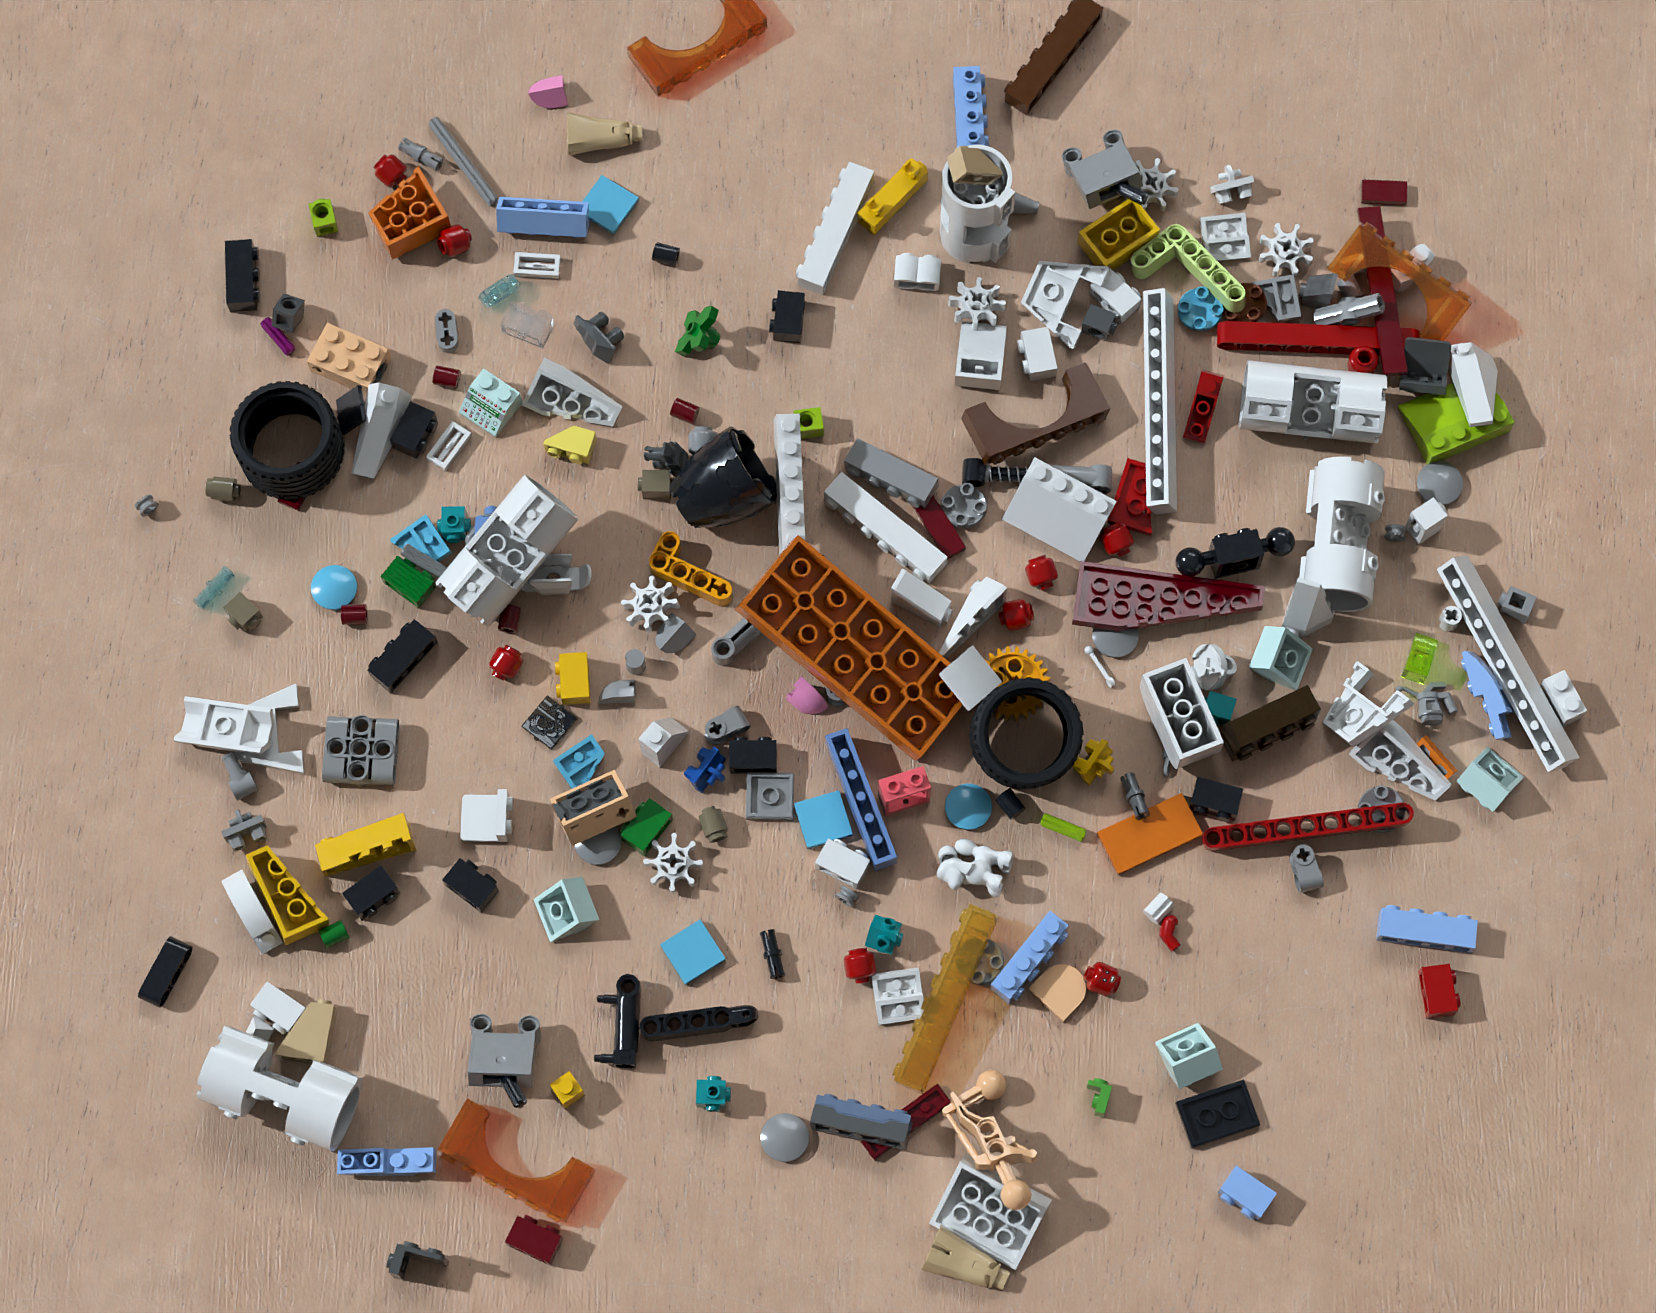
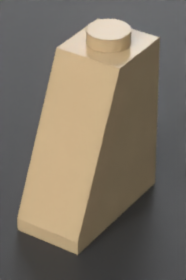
M318 999L317 1002H310L278 1047L276 1055L279 1059L311 1064L313 1060H319L324 1063L328 1062L337 1008L331 1005V1001Z

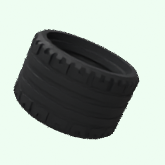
M277 381L252 391L238 405L239 407L235 410L234 417L231 420V434L229 435L231 447L245 476L256 489L276 499L297 500L301 497L306 498L309 495L316 494L317 491L324 489L323 487L335 478L337 471L341 468L340 464L343 462L345 453L343 447H345L333 410L322 394L312 387L309 388L306 384ZM301 414L309 416L322 426V437L314 453L305 461L295 466L275 468L257 461L253 456L257 435L266 424L279 416Z
M1037 678L1012 680L991 691L976 708L970 724V746L972 747V753L977 764L995 782L1014 789L1039 788L1055 782L1064 776L1076 762L1083 744V722L1080 720V712L1076 704H1073L1071 701V697L1062 689L1057 688L1058 686ZM1014 696H1034L1045 701L1055 710L1062 723L1064 736L1059 755L1051 765L1040 772L1021 773L1009 769L998 760L989 744L988 729L993 712L1003 701Z

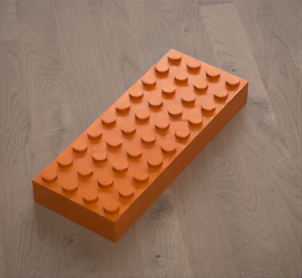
M799 535L791 540L735 609L742 617L914 761L923 756L963 705L938 675L951 663Z

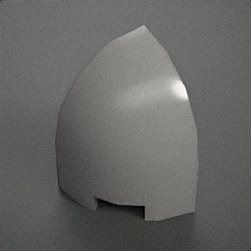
M671 613L668 616L671 625L666 626L665 622H663L656 635V645L665 653H675L682 650L696 636V633L686 622Z
M635 680L611 682L602 690L598 704L635 703Z

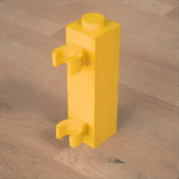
M912 157L902 165V168L857 213V222L871 234L875 235L928 181L927 167L920 161L916 162Z

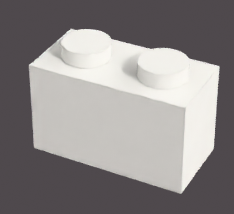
M1110 269L1103 287L1094 283L1090 285L1089 294L1104 309L1116 313L1115 320L1119 324H1122L1140 308L1142 300L1140 293L1134 287L1130 288L1119 272H1114Z
M1043 327L1021 331V339L1017 340L1019 353L1024 354L1025 361H1022V368L1024 374H1028L1029 381L1056 377L1057 364L1049 328Z
M1433 497L1411 512L1405 527L1418 545L1441 530L1448 516L1446 508Z
M1565 670L1542 681L1540 687L1562 727L1581 719L1585 715L1587 709Z
M828 838L815 862V869L858 889L870 867L868 855L857 849L854 852L846 848L847 844L841 840L834 839L833 841Z
M269 982L265 983L250 1004L255 1010L253 1012L255 1016L264 1022L266 1019L273 1022L272 1027L282 1035L285 1032H290L305 1010L304 1006Z

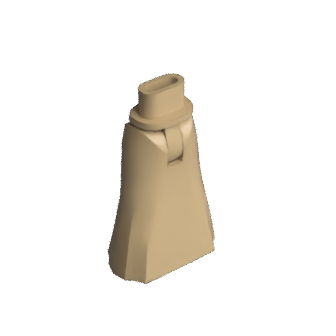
M567 112L568 156L601 149L621 148L632 145V142H642V124L632 125V122L596 118Z
M940 1225L922 1267V1270L955 1278L978 1286L988 1287L989 1285V1288L994 1286L1003 1290L1010 1274L1009 1271L1000 1268L1001 1264H998L992 1257L970 1245L943 1225Z

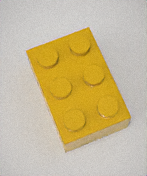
M1127 199L1079 231L1077 243L1095 266H1107L1115 270L1130 260L1137 250L1160 233V229L1140 204Z

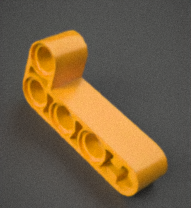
M672 531L663 533L649 558L651 573L655 577L671 582L672 585L718 606L729 605L733 599L730 583L678 559L681 551L680 537ZM668 541L676 543L673 548L664 546ZM658 561H664L666 563V565L662 568H656L654 566V564ZM680 570L687 573L681 578L675 576V573ZM699 580L707 582L704 587H698L695 584ZM723 590L726 591V594L723 593L721 596H718V592L722 593Z

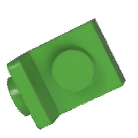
M1094 1078V1081L1088 1080L1087 1089L1100 1092V1095H1094L1091 1108H1095L1094 1116L1104 1118L1112 1086L1108 1085L1106 1080Z

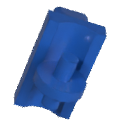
M702 747L697 754V759L702 762L698 769L692 765L688 766L684 772L685 777L695 789L703 793L708 784L712 786L716 780L719 782L725 780V776L721 772L725 768L723 763L726 759L720 754L719 749L713 747L710 750Z

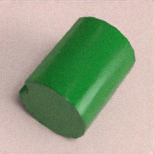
M342 920L318 930L326 948L350 938Z

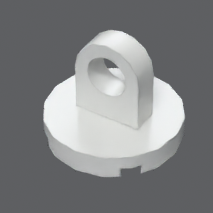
M1202 644L1193 653L1192 660H1194V665L1191 666V669L1201 689L1217 690L1226 679L1230 678L1237 671L1235 661L1230 656L1224 654L1222 649L1215 644Z

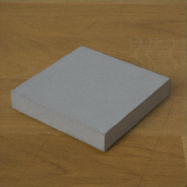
M747 772L746 820L793 821L794 773Z

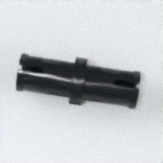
M768 930L769 940L766 931H762L760 936L765 950L763 957L767 959L770 979H778L776 969L778 976L782 978L785 976L780 957L782 951L778 949L775 930Z

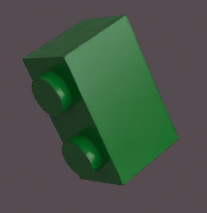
M650 798L646 803L641 802L635 810L637 817L633 818L632 821L625 822L620 830L622 832V841L644 857L652 848V841H657L673 821L672 814Z

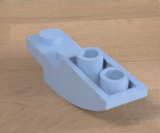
M1462 652L1463 658L1461 663L1464 671L1468 673L1469 691L1474 697H1484L1483 708L1489 714L1491 721L1489 729L1492 736H1495L1497 740L1511 738L1512 735L1506 715L1513 713L1514 710L1491 667L1475 652Z
M436 1148L338 1150V1175L412 1176L436 1173Z

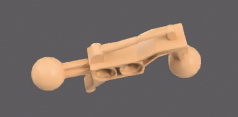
M987 1070L979 1075L975 1087L958 1097L954 1092H951V1104L942 1109V1114L944 1117H947L957 1132L959 1139L975 1161L976 1169L990 1170L991 1172L997 1170L1004 1185L1000 1193L1002 1203L1008 1209L1014 1211L1022 1210L1031 1201V1189L1024 1181L1016 1179L1010 1165L1020 1162L1033 1164L1037 1161V1152L1034 1149L1029 1150L1023 1145L1016 1143L1014 1136L1004 1138L994 1116L982 1118L968 1112L966 1109L983 1098L993 1101L999 1099L1004 1094L1007 1088L1004 1076L996 1070ZM955 1113L960 1126L976 1138L982 1151L981 1155L977 1153L965 1133L960 1130L951 1114ZM988 1131V1132H991V1133H993V1134L986 1136V1135H983L982 1133ZM994 1152L1002 1153L1000 1156L992 1155Z

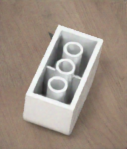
M1187 658L1142 675L1140 690L1143 701L1163 748L1175 769L1221 752L1224 744Z

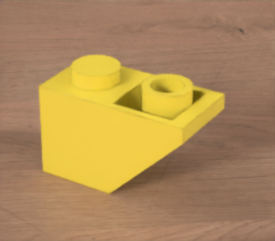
M572 426L546 439L543 445L545 452L551 457H565L575 464H589L597 442V436L595 431Z

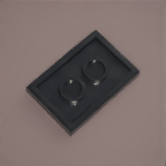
M1244 1079L1175 1102L1191 1149L1261 1125Z

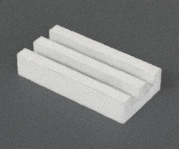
M515 252L513 274L516 277L559 279L561 256L556 254ZM520 260L555 262V265L541 263H521Z
M452 421L426 456L427 460L433 462L437 467H441L446 472L472 437L471 432ZM456 429L457 432L439 457L435 458L436 454ZM464 434V436L461 438V440L458 442V444L455 446V448L452 450V452L450 453V455L447 457V459H446V460L444 461V463H443L442 461L444 460V458L447 456V454H448V453L450 452V450L453 448V446H454L455 443L458 441V439L461 437V435Z

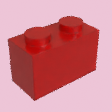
M1450 964L1421 967L1418 971L1426 1019L1455 1015L1458 1012V1008L1461 1007L1460 996L1458 993L1455 994L1454 984L1457 983L1455 970H1451Z

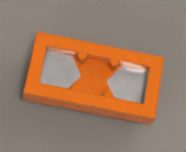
M1427 735L1416 743L1448 780L1458 771Z

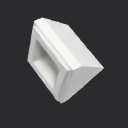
M254 1016L246 1033L269 1041L274 1028L257 1016Z

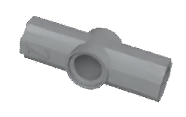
M1379 293L1361 298L1345 297L1340 299L1338 304L1316 309L1314 321L1319 325H1356L1360 323V319L1383 314L1385 303L1382 295Z

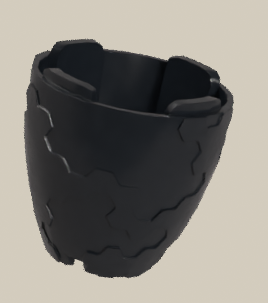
M730 426L706 442L691 456L672 481L670 493L673 498L678 496L679 500L676 501V506L691 526L703 528L733 524L758 515L761 511L777 503L776 479L768 474L754 451L755 444L744 430H737Z

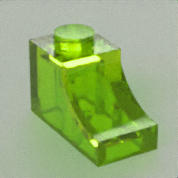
M1419 633L1415 634L1401 674L1402 678L1424 684L1434 658V652L1438 643L1437 639Z

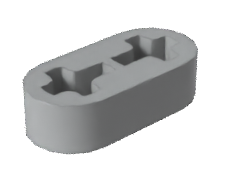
M443 309L437 312L435 316L437 342L441 351L451 353L457 349L459 343L457 323L454 313L448 309ZM443 317H448L449 319L448 328H444ZM445 334H449L451 340L448 346L445 344Z

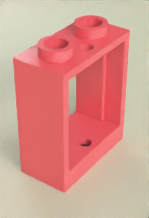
M924 766L878 780V796L885 816L930 802L931 786ZM907 799L909 803L904 804L903 801Z

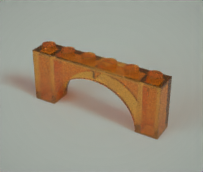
M720 0L725 14L719 29L710 39L696 47L685 50H669L655 45L644 36L627 47L628 57L657 96L663 93L667 94L677 84L688 81L696 72L706 70L712 62L725 58L731 50L736 47H742L750 38L759 36L766 30L767 17L755 1Z
M1360 222L1330 262L1327 269L1332 273L1338 274L1337 277L1344 282L1356 272L1368 267H1389L1404 273L1420 288L1427 306V318L1419 336L1424 339L1444 341L1471 306L1470 296L1461 289L1458 291L1451 287L1452 283L1445 277L1440 276L1438 278L1432 274L1433 269L1424 262L1420 265L1414 261L1415 256L1406 249L1401 251L1396 248V242L1385 235L1382 238L1376 233L1378 229L1368 222L1364 225Z
M466 1099L438 1148V1151L442 1154L441 1158L452 1165L455 1161L463 1165L462 1170L472 1176H475L476 1173L483 1176V1182L493 1188H496L497 1185L505 1189L504 1193L515 1200L518 1196L526 1200L525 1205L535 1211H538L540 1208L548 1212L546 1217L557 1223L560 1220L567 1222L595 1173L594 1168L572 1156L563 1168L545 1177L527 1178L508 1172L495 1162L486 1145L485 1128L490 1112L477 1103Z

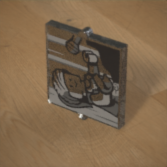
M547 695L521 727L534 736L535 741L539 740L552 750L575 723L577 718L567 711L563 704L559 705Z

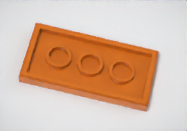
M1182 793L1148 808L1150 816L1147 817L1144 813L1146 819L1136 820L1135 815L1097 832V836L1117 875L1203 836Z

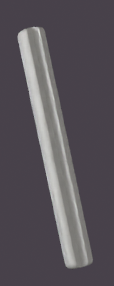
M439 117L431 119L428 122L429 127L487 205L492 206L497 203V195Z

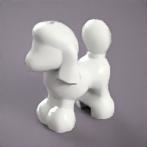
M968 839L958 840L955 843L956 852L962 856L973 855L975 860L972 862H964L958 858L944 860L938 867L937 877L947 882L953 890L959 889L962 883L965 885H984L991 896L999 897L1003 887V883H1001L1003 877L998 874H992L991 866L998 865V868L1003 873L1009 874L1013 865L1014 853L1011 851H995L987 846H977Z

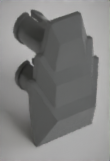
M599 312L590 320H584L577 315L573 324L594 356L610 364L616 349L614 345L624 338L622 330L615 327L604 335L599 330L609 324V319L604 312Z
M664 442L663 447L646 446L644 448L645 451H648L644 452L645 461H652L654 469H668V472L674 477L683 469L688 459V453L677 442Z

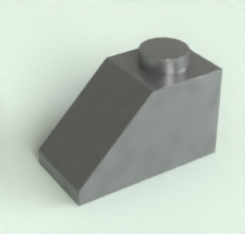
M1338 274L1309 276L1307 284L1302 283L1298 295L1303 297L1301 305L1313 309L1329 306Z

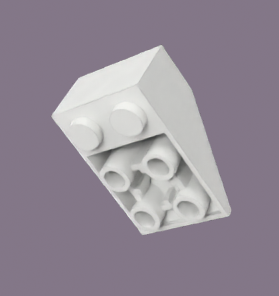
M962 321L955 386L1000 390L1007 326H992L991 324L978 323L977 330H972V322Z

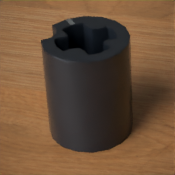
M657 242L653 249L652 260L676 266L680 248Z
M1011 788L1005 790L995 799L1010 820L1019 816L1026 809Z

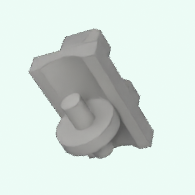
M239 809L234 811L236 818L228 821L230 828L221 831L224 839L235 852L246 847L243 839L246 835L251 834L255 843L267 839L265 830L267 825L262 815L253 818L251 812L242 815Z

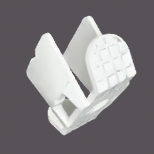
M550 554L521 590L524 592H537L542 596L567 595L570 591L583 590L591 581V567L588 564H583L580 567L569 568L572 554ZM556 573L561 577L560 579H547L548 575Z

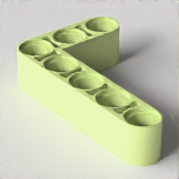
M1174 224L1169 226L1137 250L1131 257L1132 274L1138 279L1149 277L1176 257L1227 310L1236 313L1242 311L1245 307L1246 293L1244 287L1181 225ZM1188 252H1193V253H1195V254L1189 255V254H1186V253H1188ZM1203 267H1209V269H1207V270H1204V269H1201V268H1203ZM1217 282H1224V284H1221V285L1216 284V283H1217ZM1232 297H1239V299H1237V300H1234V299H1231V298H1232Z

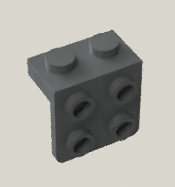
M1406 338L1404 353L1408 372L1406 375H1400L1399 390L1409 393L1422 392L1430 395H1445L1451 343L1441 340Z
M404 1241V1245L397 1243L394 1254L390 1253L386 1268H389V1273L393 1278L403 1280L410 1257L442 1266H447L448 1260L440 1250L428 1248L427 1251H423L418 1247L419 1245Z

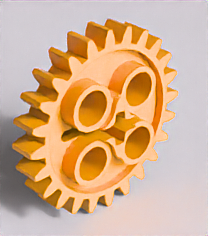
M1007 646L1006 653H1002L998 648L996 657L989 653L990 661L985 660L1002 681L997 687L1007 683L1009 680L1012 681L1020 678H1037L1050 682V677L1044 676L1047 674L1048 669H1040L1043 661L1035 662V653L1030 657L1027 656L1028 649H1025L1023 653H1019L1018 646H1016L1014 652H1011L1009 646ZM1016 664L1020 667V671L1012 672L1008 667ZM999 668H1002L1005 671L1006 675L999 671ZM1022 695L1026 698L1025 700H1022L1020 696H1014L1016 699L1015 703L1009 704L1003 701L996 708L997 719L1003 714L1007 722L1010 716H1014L1015 721L1018 722L1019 715L1022 714L1026 720L1028 711L1035 715V706L1042 709L1043 703L1040 701L1041 699L1034 696Z

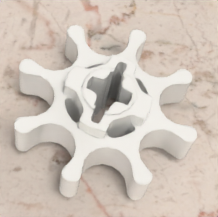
M1158 158L1155 159L1154 167L1151 169L1143 168L1141 162L1137 160L1135 164L1140 172L1143 187L1138 189L1148 194L1147 202L1142 204L1143 209L1146 211L1147 204L1155 202L1159 205L1161 211H1165L1166 202L1162 197L1164 195L1176 197L1178 194V188L1170 187L1166 183L1168 180L1175 178L1176 171L1171 170L1166 174L1161 173L1158 170L1160 165V159Z
M1276 223L1274 232L1277 237L1270 239L1265 235H1261L1259 243L1266 245L1270 251L1261 253L1259 262L1272 260L1276 264L1273 268V276H1277L1280 268L1288 267L1295 278L1299 271L1295 266L1297 262H1304L1308 266L1311 265L1313 257L1304 254L1303 249L1312 247L1313 238L1304 241L1298 239L1296 234L1300 229L1299 224L1295 225L1293 232L1287 234L1282 232L1280 224Z
M981 277L977 278L974 288H967L963 282H958L957 292L962 294V296H949L948 306L961 309L955 312L954 321L958 323L963 318H969L972 320V330H977L978 321L983 319L988 320L992 326H995L997 316L992 311H1005L1006 302L993 299L999 295V285H995L990 290L983 289L981 287Z
M654 576L649 577L650 583L645 589H639L635 583H631L630 587L636 593L635 598L629 601H621L625 610L634 609V613L626 618L629 625L633 627L637 621L645 620L644 628L647 633L652 632L651 626L656 620H663L666 626H670L671 622L668 616L665 615L666 611L670 608H680L677 599H667V596L675 590L672 583L668 582L663 588L658 589L656 588L657 581Z
M676 833L671 834L672 843L668 847H661L656 840L652 841V847L659 852L658 857L654 860H643L645 867L654 866L658 869L657 875L650 879L651 884L655 886L659 880L667 879L671 883L669 887L671 894L676 892L675 883L680 879L688 881L689 885L693 887L695 881L689 877L688 871L692 867H703L702 860L694 861L688 857L689 853L696 848V843L691 841L686 848H680L676 844ZM673 859H675L677 863L675 864V867L672 868L670 867V863Z

